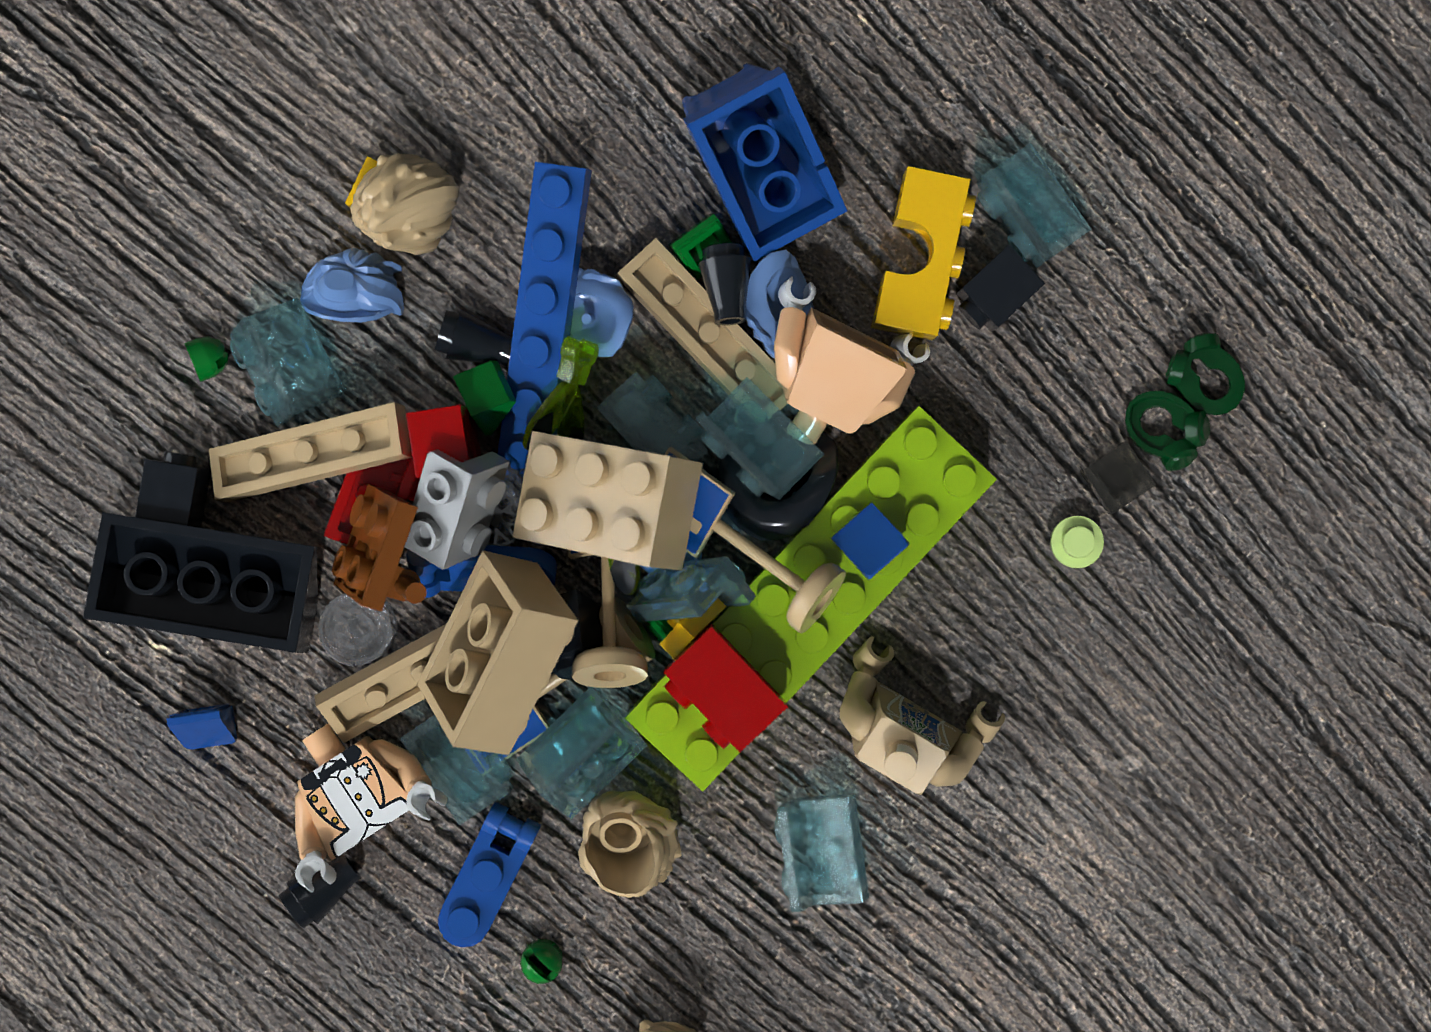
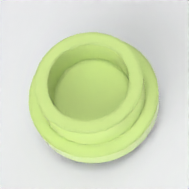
M1070 516L1061 520L1054 527L1050 537V546L1055 558L1063 565L1071 568H1084L1093 564L1100 557L1104 547V537L1100 527L1093 520L1084 516Z

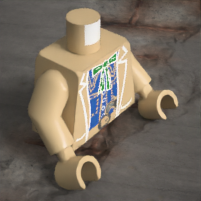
M869 637L853 655V663L858 671L852 674L840 707V720L851 735L855 756L861 762L919 795L923 794L929 783L936 787L954 786L961 783L983 751L984 746L982 743L990 742L1003 725L1005 714L1002 713L997 722H989L981 714L987 702H980L966 722L965 728L967 733L962 734V731L874 678L893 659L894 649L889 645L880 656H877L871 648L874 637Z

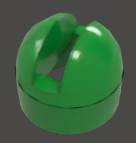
M207 336L184 343L200 382L216 377L226 368L228 353L225 351V345L220 340Z
M534 940L524 949L520 960L521 970L524 976L531 982L536 984L549 983L561 971L563 953L560 947L551 940ZM533 953L542 964L551 970L549 974L542 972L529 959Z

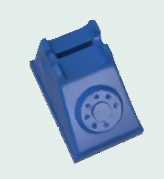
M746 63L740 72L697 95L685 96L682 99V105L686 115L683 121L749 256L755 262L844 214L848 210L828 166L824 163L825 159L785 71L780 67L768 70Z

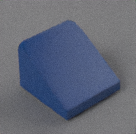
M872 502L831 537L835 544L868 580L910 545L908 540Z
M229 703L186 709L171 714L167 718L169 729L186 749L192 750L233 744L237 741L233 705L229 706Z

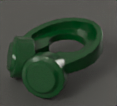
M1202 333L1190 338L1184 343L1183 350L1178 349L1176 354L1172 355L1166 373L1167 384L1176 386L1178 393L1190 407L1197 411H1205L1209 415H1221L1235 409L1245 392V380L1240 365L1220 347L1221 341L1217 333ZM1199 359L1208 370H1220L1226 375L1229 381V388L1224 397L1213 400L1203 395L1200 390L1201 378L1191 368L1192 360Z
M1155 390L1142 393L1129 403L1126 410L1125 426L1131 440L1145 453L1160 458L1167 471L1181 470L1189 466L1197 458V447L1205 446L1210 435V421L1205 411H1194L1184 400L1171 393ZM1152 408L1165 409L1172 417V425L1185 432V438L1175 441L1166 434L1161 436L1148 435L1141 427L1143 414Z

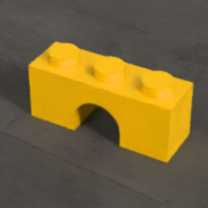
M907 166L902 177L892 226L909 229L919 234L926 243L928 261L923 270L914 274L907 275L885 271L881 277L871 328L898 334L912 333V337L931 341L938 336L939 329L948 330L954 308V299L946 298L950 277L959 278L965 255V247L957 246L960 227L970 226L976 202V196L968 194L971 179Z

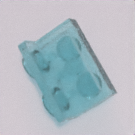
M1031 143L996 168L987 171L977 181V185L981 189L977 193V197L985 211L994 220L999 216L1012 233L1007 237L1010 246L1025 262L1031 260L1036 268L1092 230Z
M298 297L241 319L231 332L230 349L240 368L247 369L255 385L254 395L259 408L266 416L272 417L277 427L288 423L294 415L335 399L346 391Z
M748 377L710 415L702 411L695 418L706 430L700 436V439L722 460L729 454L742 467L736 474L737 477L758 497L766 491L769 495L780 500L824 455L808 436Z
M728 557L684 562L682 571L662 568L652 571L640 581L638 585L640 591L626 607L638 622L701 617L717 598L727 607L749 605L756 596L746 583L743 571L731 562Z
M435 715L400 738L409 753L414 755L421 763L431 780L432 786L447 795L446 807L459 826L497 799L500 800L505 797L514 787L509 780L514 776L513 771L502 754L453 747Z
M855 794L798 797L779 806L775 819V836L778 843L782 845L785 866L782 872V887L785 895L789 897L791 911L803 912L812 905L863 903L869 899Z

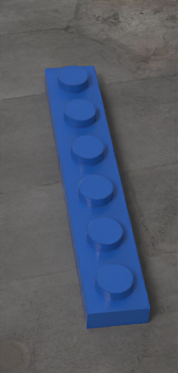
M535 162L507 376V382L517 402L502 420L498 455L510 461L504 480L523 483L529 451L523 447L526 427L535 424L538 419L553 412L552 435H557L592 173L590 169Z

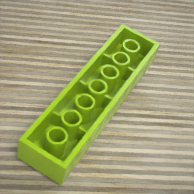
M920 406L913 408L826 500L823 508L812 522L803 530L794 534L773 557L804 581L819 566L826 563H834L845 570L846 576L840 589L817 621L801 634L789 625L786 616L788 608L797 592L768 570L762 568L711 624L722 633L782 698L788 702L997 479ZM872 502L908 540L910 545L868 580L835 544L831 537ZM663 674L627 712L625 719L703 792L739 752L731 743L725 749L721 748L707 734L702 724L708 719L694 704L684 709L665 689L664 685L670 679Z

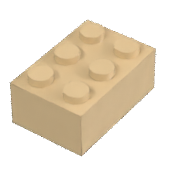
M532 431L512 537L646 567L682 571L703 463Z
M482 551L417 683L453 747L509 755L519 735L526 729L528 717L541 692L548 686L551 673L564 647L569 644L573 637L578 619L536 562Z

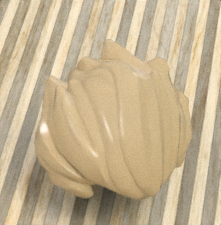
M400 153L380 155L377 159V166L370 169L363 176L353 195V203L350 207L351 218L361 232L373 239L375 244L383 246L385 249L408 252L413 255L432 252L440 243L441 236L450 229L453 219L451 213L457 206L456 200L459 197L460 186L455 183L454 177L442 169L438 163L432 162L427 158H420L419 155Z
M609 791L595 796L588 807L589 811L585 812L583 816V841L578 850L581 868L603 890L620 897H640L659 883H664L667 876L673 870L672 864L674 860L682 856L678 830L676 828L678 822L671 818V811L668 808L657 805L636 791Z

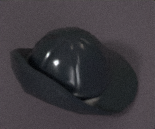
M771 419L762 429L754 422H750L733 432L722 448L718 481L735 492L725 511L739 529L761 541L788 538L800 532L812 522L823 508L839 470L838 448L835 441L826 432H822L815 446L800 442L788 432V428L793 421L789 419Z

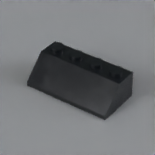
M102 512L83 619L287 652L309 653L318 603L317 547Z

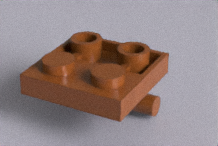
M368 484L365 494L359 495L353 504L350 514V524L353 528L346 546L342 545L334 558L332 574L335 576L333 584L359 605L381 612L387 597L399 601H409L412 604L421 603L427 594L425 586L414 571L399 563L418 507L389 490Z

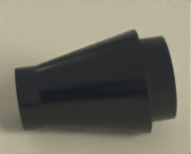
M722 243L704 248L702 250L703 260L699 262L698 266L714 312L715 324L728 326L745 322L751 258L745 256V247L737 243Z
M460 309L459 314L446 310L434 350L447 354L446 359L482 363L498 361L499 365L507 367L513 336L503 333Z
M344 853L328 862L336 872L334 883H327L321 876V870H319L312 878L313 892H310L294 878L287 882L288 888L279 894L288 912L302 928H305L313 921L319 924L350 887L361 879L359 872Z

